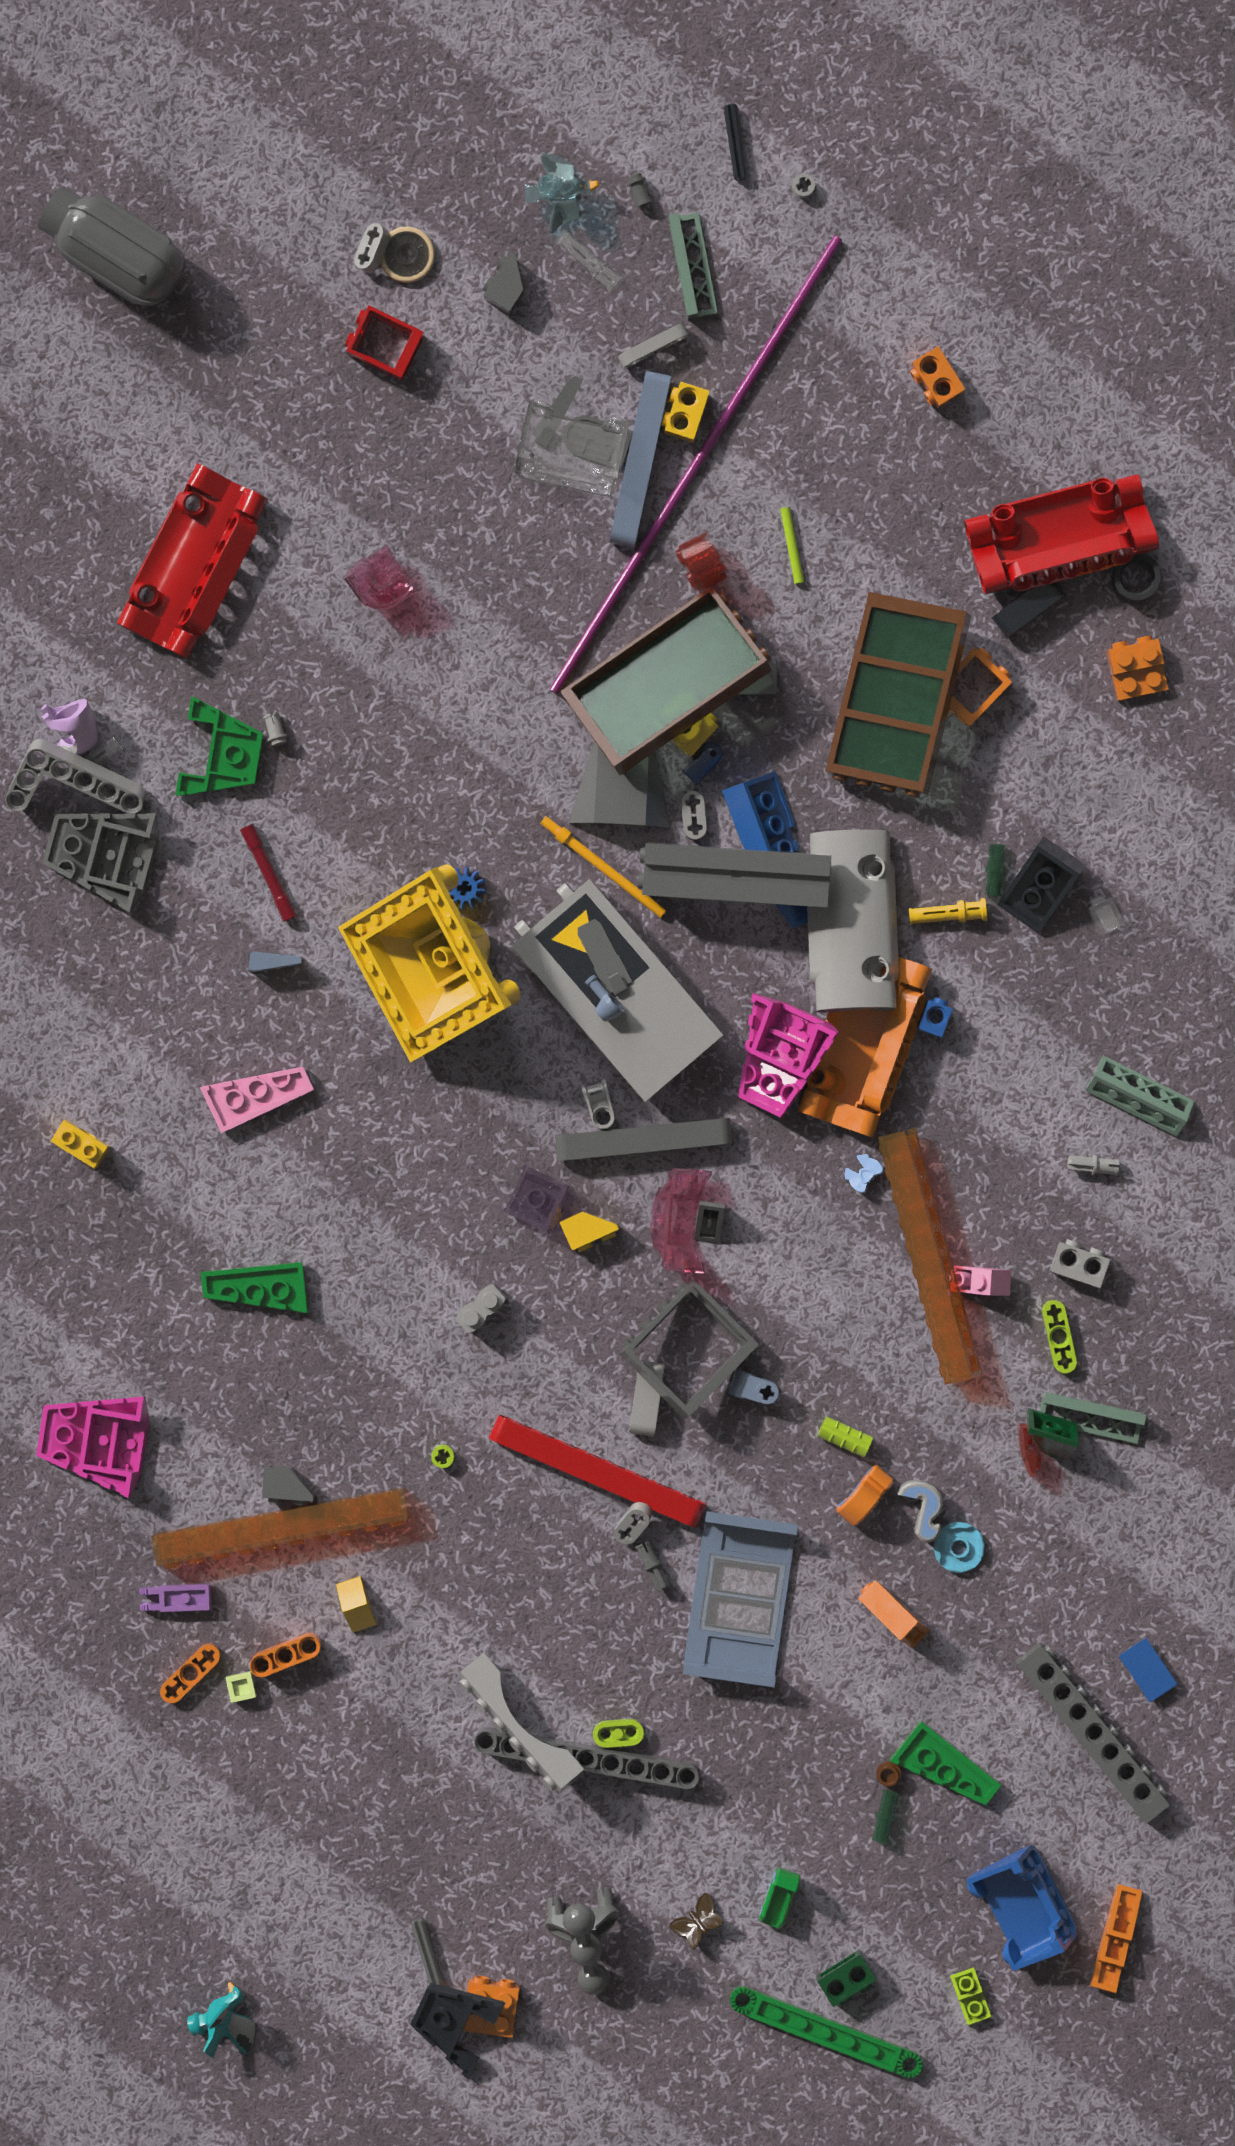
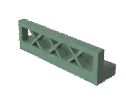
M679 213L670 214L668 221L687 320L718 314L699 213L679 216ZM694 220L696 231L689 238L682 233L681 222ZM696 235L698 237L699 244L694 241ZM690 244L699 248L701 252L696 263L687 258L686 250ZM701 260H702V263H703V268H701V267L698 265ZM695 269L705 274L706 280L700 288L694 285L691 280V274ZM706 285H707L708 293H706L705 291H703V289H704V287H705ZM693 288L698 291L695 296ZM700 293L710 299L711 309L697 311L696 299Z
M1104 1055L1100 1059L1096 1072L1085 1090L1175 1136L1179 1134L1187 1122L1194 1100ZM1104 1066L1112 1069L1116 1075L1111 1076L1103 1072ZM1126 1079L1136 1081L1139 1087L1129 1085ZM1154 1090L1158 1092L1161 1098L1157 1099L1153 1097L1150 1091ZM1172 1102L1184 1105V1112L1175 1108Z
M1045 1391L1040 1407V1412L1045 1413L1047 1404L1058 1406L1063 1413L1059 1417H1065L1069 1421L1071 1420L1068 1414L1075 1410L1082 1411L1088 1420L1077 1425L1078 1431L1138 1444L1141 1426L1145 1424L1146 1420L1144 1413ZM1063 1407H1064V1408H1068V1409H1070V1410H1068L1067 1412H1065L1064 1409H1063ZM1088 1413L1095 1414V1415L1090 1418V1416L1088 1415ZM1099 1416L1108 1417L1113 1425L1103 1431L1097 1429L1093 1420ZM1125 1421L1136 1423V1430H1134L1133 1437L1123 1435L1117 1426ZM1091 1423L1093 1428L1085 1427V1425ZM1115 1428L1118 1434L1109 1431Z

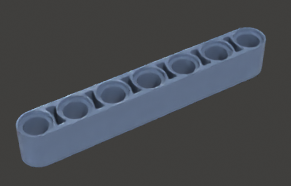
M646 371L610 537V543L635 548L671 376Z

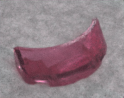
M673 1168L668 1173V1180L664 1187L658 1188L651 1211V1238L654 1250L659 1251L661 1255V1265L667 1271L704 1273V1268L695 1248L693 1219L699 1195L711 1177L712 1171Z

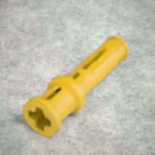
M985 898L977 902L966 903L964 900H960L957 902V905L909 908L910 925L958 920L961 923L974 919L987 921Z

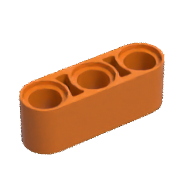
M305 1633L262 1650L252 1658L250 1670L257 1677H266L317 1656L321 1650V1638L316 1633ZM306 1639L315 1641L316 1650L311 1652L305 1650L303 1641ZM289 1649L293 1654V1658L289 1661L281 1659L279 1655L280 1650ZM258 1658L266 1659L269 1663V1668L266 1670L258 1669L256 1660Z

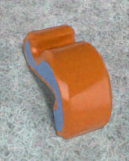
M878 1465L872 1466L849 1497L837 1506V1514L851 1526H857L876 1507L883 1494L890 1489L893 1484V1478Z

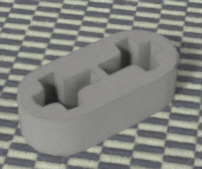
M374 223L367 227L355 255L356 267L366 273H372L379 267L390 239L389 231L380 224Z
M690 791L683 796L681 801L683 829L688 838L698 840L704 836L707 828L705 804L700 793ZM690 796H695V800H700V804L696 805V814H691V807L685 804V801H689ZM692 817H696L697 824L702 825V830L698 831V835H693L692 831H688V827L692 826Z
M642 1502L634 1503L618 1521L614 1531V1536L618 1542L632 1544L648 1526L652 1510L647 1504ZM640 1513L644 1515L640 1516L638 1520L635 1519V1516ZM628 1527H631V1528H632V1529H631V1532H627V1533H624V1532H623V1531H626V1529H627Z

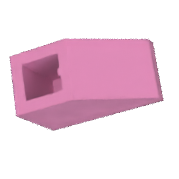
M953 1266L951 1291L1010 1296L1012 1270Z

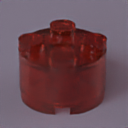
M707 532L680 544L679 549L675 551L681 565L683 564L684 567H688L690 571L686 576L692 588L694 587L695 590L699 589L700 591L729 578L728 574L723 572L726 569L714 544L711 545L710 541L707 540L710 538Z

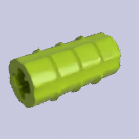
M827 1416L817 1434V1437L861 1457H865L873 1440V1437L862 1431H858Z

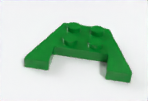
M191 697L188 720L214 724L206 775L198 776L179 772L175 795L185 796L256 784L264 734L196 697Z

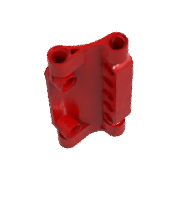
M197 463L184 490L176 496L130 587V597L117 624L189 659L199 635H204L210 627L257 533L258 525L256 522L269 499ZM192 496L194 504L192 508L187 509L186 500ZM147 588L148 596L146 599L141 600L140 592L142 589Z

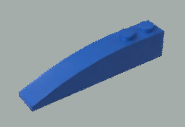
M776 771L722 790L744 849L795 853L799 851L798 841L793 840L791 828L795 827L793 816ZM775 904L792 928L808 923L807 906Z

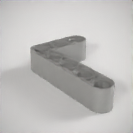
M36 739L30 744L15 774L5 802L12 811L19 812L24 810L28 806L43 774L126 813L139 812L142 809L146 793L140 784L47 740ZM35 751H40V752H42L45 756H44V757H37V756L34 754V752H35ZM63 762L68 765V768H61L57 763ZM29 772L34 775V778H27L23 773ZM86 773L92 778L84 779L80 774ZM104 785H112L115 790H107ZM14 793H19V794H21L24 798H23V799H17L16 797H14L13 794H14ZM127 796H135L138 798V801H131Z

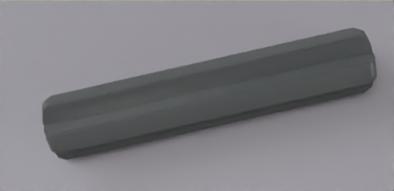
M415 1919L412 1921L411 1926L429 1984L434 1983L445 1986L425 1919Z

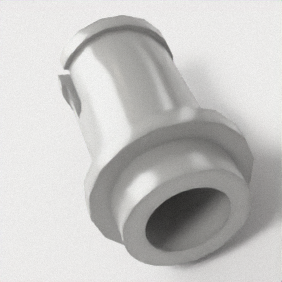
M279 712L273 713L272 717L271 714L265 715L263 718L270 737L267 739L268 742H271L273 747L287 743L286 738L288 736L284 734Z

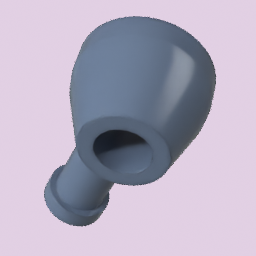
M592 975L585 981V984L590 986L600 999L595 1011L603 1021L607 1022L615 1019L625 1012L621 1004L605 990L595 975Z

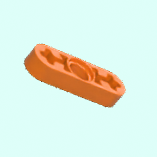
M212 1643L202 1645L161 1686L160 1695L162 1699L167 1703L178 1702L219 1662L221 1657L220 1649ZM212 1649L215 1652L213 1655L215 1660H207L202 1665L206 1668L203 1671L201 1666L193 1661V1659L197 1658L199 1662L205 1655L203 1650L209 1652ZM188 1666L195 1667L198 1671L197 1678L194 1680L186 1679L183 1674L184 1669ZM178 1675L183 1684L176 1691L177 1697L174 1695L169 1697L166 1694L168 1692L166 1686L173 1687L179 1680L175 1679V1677Z

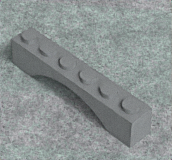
M484 1653L460 1672L458 1679L463 1691L467 1694L471 1693L475 1697L477 1707L483 1713L487 1712L493 1718L492 1723L500 1733L505 1732L510 1738L509 1743L512 1748L524 1754L527 1758L525 1760L527 1765L534 1772L538 1771L542 1775V1781L550 1791L554 1790L559 1795L582 1775L584 1768L568 1750L556 1748L539 1741L517 1723L503 1697L500 1671Z

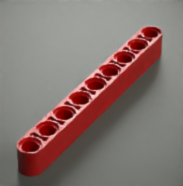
M498 1414L488 1437L496 1443L635 1503H645L651 1510L694 1528L698 1527L707 1506L706 1503L698 1499L696 1500L674 1489L672 1491L670 1487L654 1480H649L647 1477Z

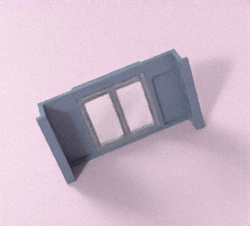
M706 1512L683 1663V1674L775 1687V1671L798 1524Z

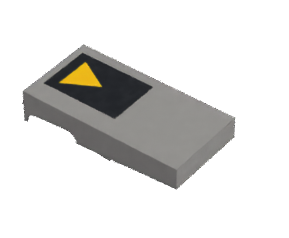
M590 879L575 892H572L564 883L556 890L564 899L561 904L531 929L523 920L514 926L522 937L512 947L646 1102L720 1039L723 1034ZM593 919L601 923L616 954L619 955L632 980L631 983L627 984V991L617 996L613 992L610 993L621 1004L625 1012L607 1022L603 1021L595 1011L600 1002L599 997L590 986L585 984V981L592 975H595L599 982L600 980L594 970L592 961L578 937V927Z

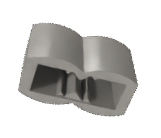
M494 1283L490 1284L479 1292L475 1301L468 1303L460 1310L456 1321L467 1333H471L484 1323L487 1315H491L500 1309L506 1296Z

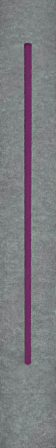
M834 235L554 680L549 688L554 693L558 694L839 248L843 241L839 237Z

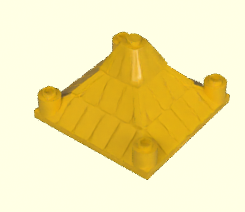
M447 864L427 871L338 927L410 1063L439 1048L444 1043L500 1011L516 1004L521 997L519 987L515 982L504 980L497 983L496 979L492 976L493 974L487 964L490 955L489 937L481 926L464 916L461 917L448 892L458 886L459 877L456 870Z

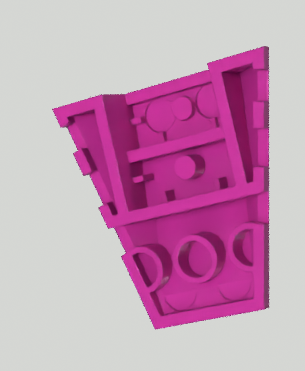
M752 993L751 1002H753L752 1015H749L748 1021L750 1031L749 1039L745 1044L747 1054L746 1061L742 1066L739 1098L776 1116L783 1117L839 1032L829 1022L789 1003Z
M146 1396L44 1405L36 1456L130 1498L142 1472L150 1422Z

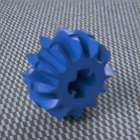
M465 867L463 876H461L460 870L456 868L455 870L459 877L458 886H463V882H468V886H472V890L467 892L466 896L460 895L462 892L458 891L457 886L452 892H449L450 896L455 897L453 899L455 905L458 901H461L460 910L464 911L465 902H468L470 909H474L473 899L478 903L483 902L477 896V893L486 894V889L478 888L479 885L485 883V880L480 879L475 882L474 880L478 877L479 872L475 871L469 877V867Z

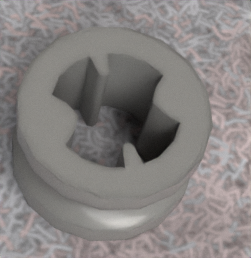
M806 173L797 175L792 183L793 193L799 198H808L813 194L815 189L813 177ZM804 179L805 183L807 181L810 183L807 192L797 189L800 180Z

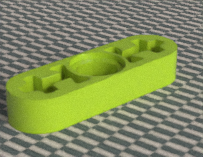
M1049 1300L1042 1307V1316L1053 1366L1061 1373H1070L1075 1369L1077 1360L1066 1309L1061 1302ZM1054 1304L1056 1308L1061 1309V1312L1057 1313L1058 1322L1063 1320L1064 1325H1055L1049 1328V1323H1054L1051 1315H1047V1311L1051 1310L1050 1305ZM1057 1329H1062L1066 1333V1340L1061 1344H1056L1052 1340V1334ZM1069 1345L1070 1350L1064 1351L1065 1356L1071 1358L1072 1362L1068 1363V1368L1064 1369L1062 1365H1058V1361L1062 1359L1061 1352L1055 1353L1054 1348H1064Z

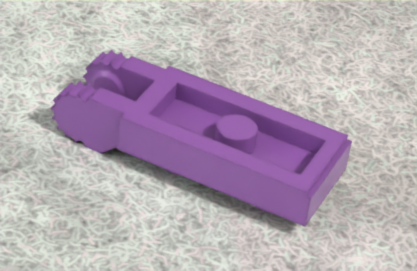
M211 1583L160 1585L159 1587L139 1588L141 1595L159 1594V1603L145 1602L140 1604V1610L173 1612L212 1609Z

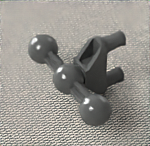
M604 1887L605 1896H603L602 1888L597 1889L598 1908L591 1909L583 1903H576L569 1906L563 1914L562 1899L560 1897H554V1906L551 1897L545 1902L548 1913L545 1927L555 1937L571 1944L570 1954L576 1963L583 1966L578 1973V1985L583 1992L589 1995H597L604 1992L609 1984L607 1969L600 1963H597L601 1958L603 1947L600 1939L614 1926L619 1917V1911L613 1905L612 1890L609 1887Z

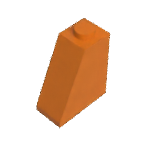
M878 1581L870 1582L862 1589V1595L858 1599L900 1641L912 1649L930 1631Z

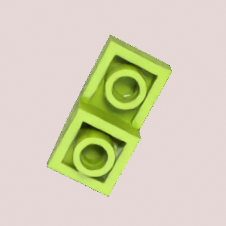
M974 1967L950 1975L967 2025L990 2018L991 2014Z

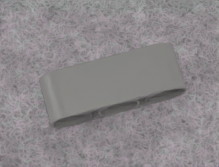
M641 1360L663 1381L665 1363ZM638 1372L629 1433L654 1437L660 1395Z

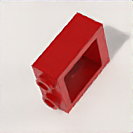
M368 305L366 311L362 309L357 317L356 324H358L355 333H350L344 346L347 347V355L403 382L425 337L424 332ZM373 318L410 336L395 368L357 351Z

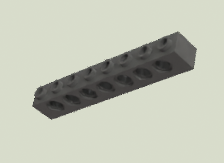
M1038 1642L1015 1662L1143 1822L1147 1824L1170 1806L1165 1800L1169 1795L1160 1784L1156 1787L1149 1780L1153 1775L1144 1764L1140 1767L1133 1760L1137 1755L1128 1744L1124 1747L1117 1740L1121 1735L1111 1724L1107 1727L1101 1719L1105 1715L1096 1704L1092 1707L1085 1700L1089 1697L1080 1684L1076 1687L1069 1680L1073 1677L1064 1664L1060 1667L1053 1659L1057 1656L1048 1644L1043 1647ZM1046 1665L1053 1668L1051 1676L1047 1678L1041 1677L1040 1669ZM1065 1685L1069 1688L1068 1694L1062 1698L1057 1697L1056 1689L1059 1686ZM1075 1706H1084L1085 1712L1081 1717L1072 1716V1710ZM1091 1726H1100L1101 1732L1097 1737L1088 1736V1730ZM1109 1745L1116 1746L1117 1748L1116 1754L1112 1757L1104 1756V1750ZM1125 1765L1132 1766L1133 1768L1132 1774L1128 1777L1120 1776V1770ZM1141 1785H1146L1149 1788L1147 1795L1144 1797L1136 1796V1790Z

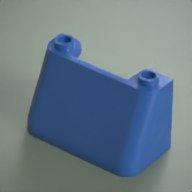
M1030 1845L975 1872L966 1879L971 1895L978 1899L986 1898L1008 1940L1004 1945L1002 1954L1012 1971L1065 1952L1076 1938L1077 1927L1035 1846Z

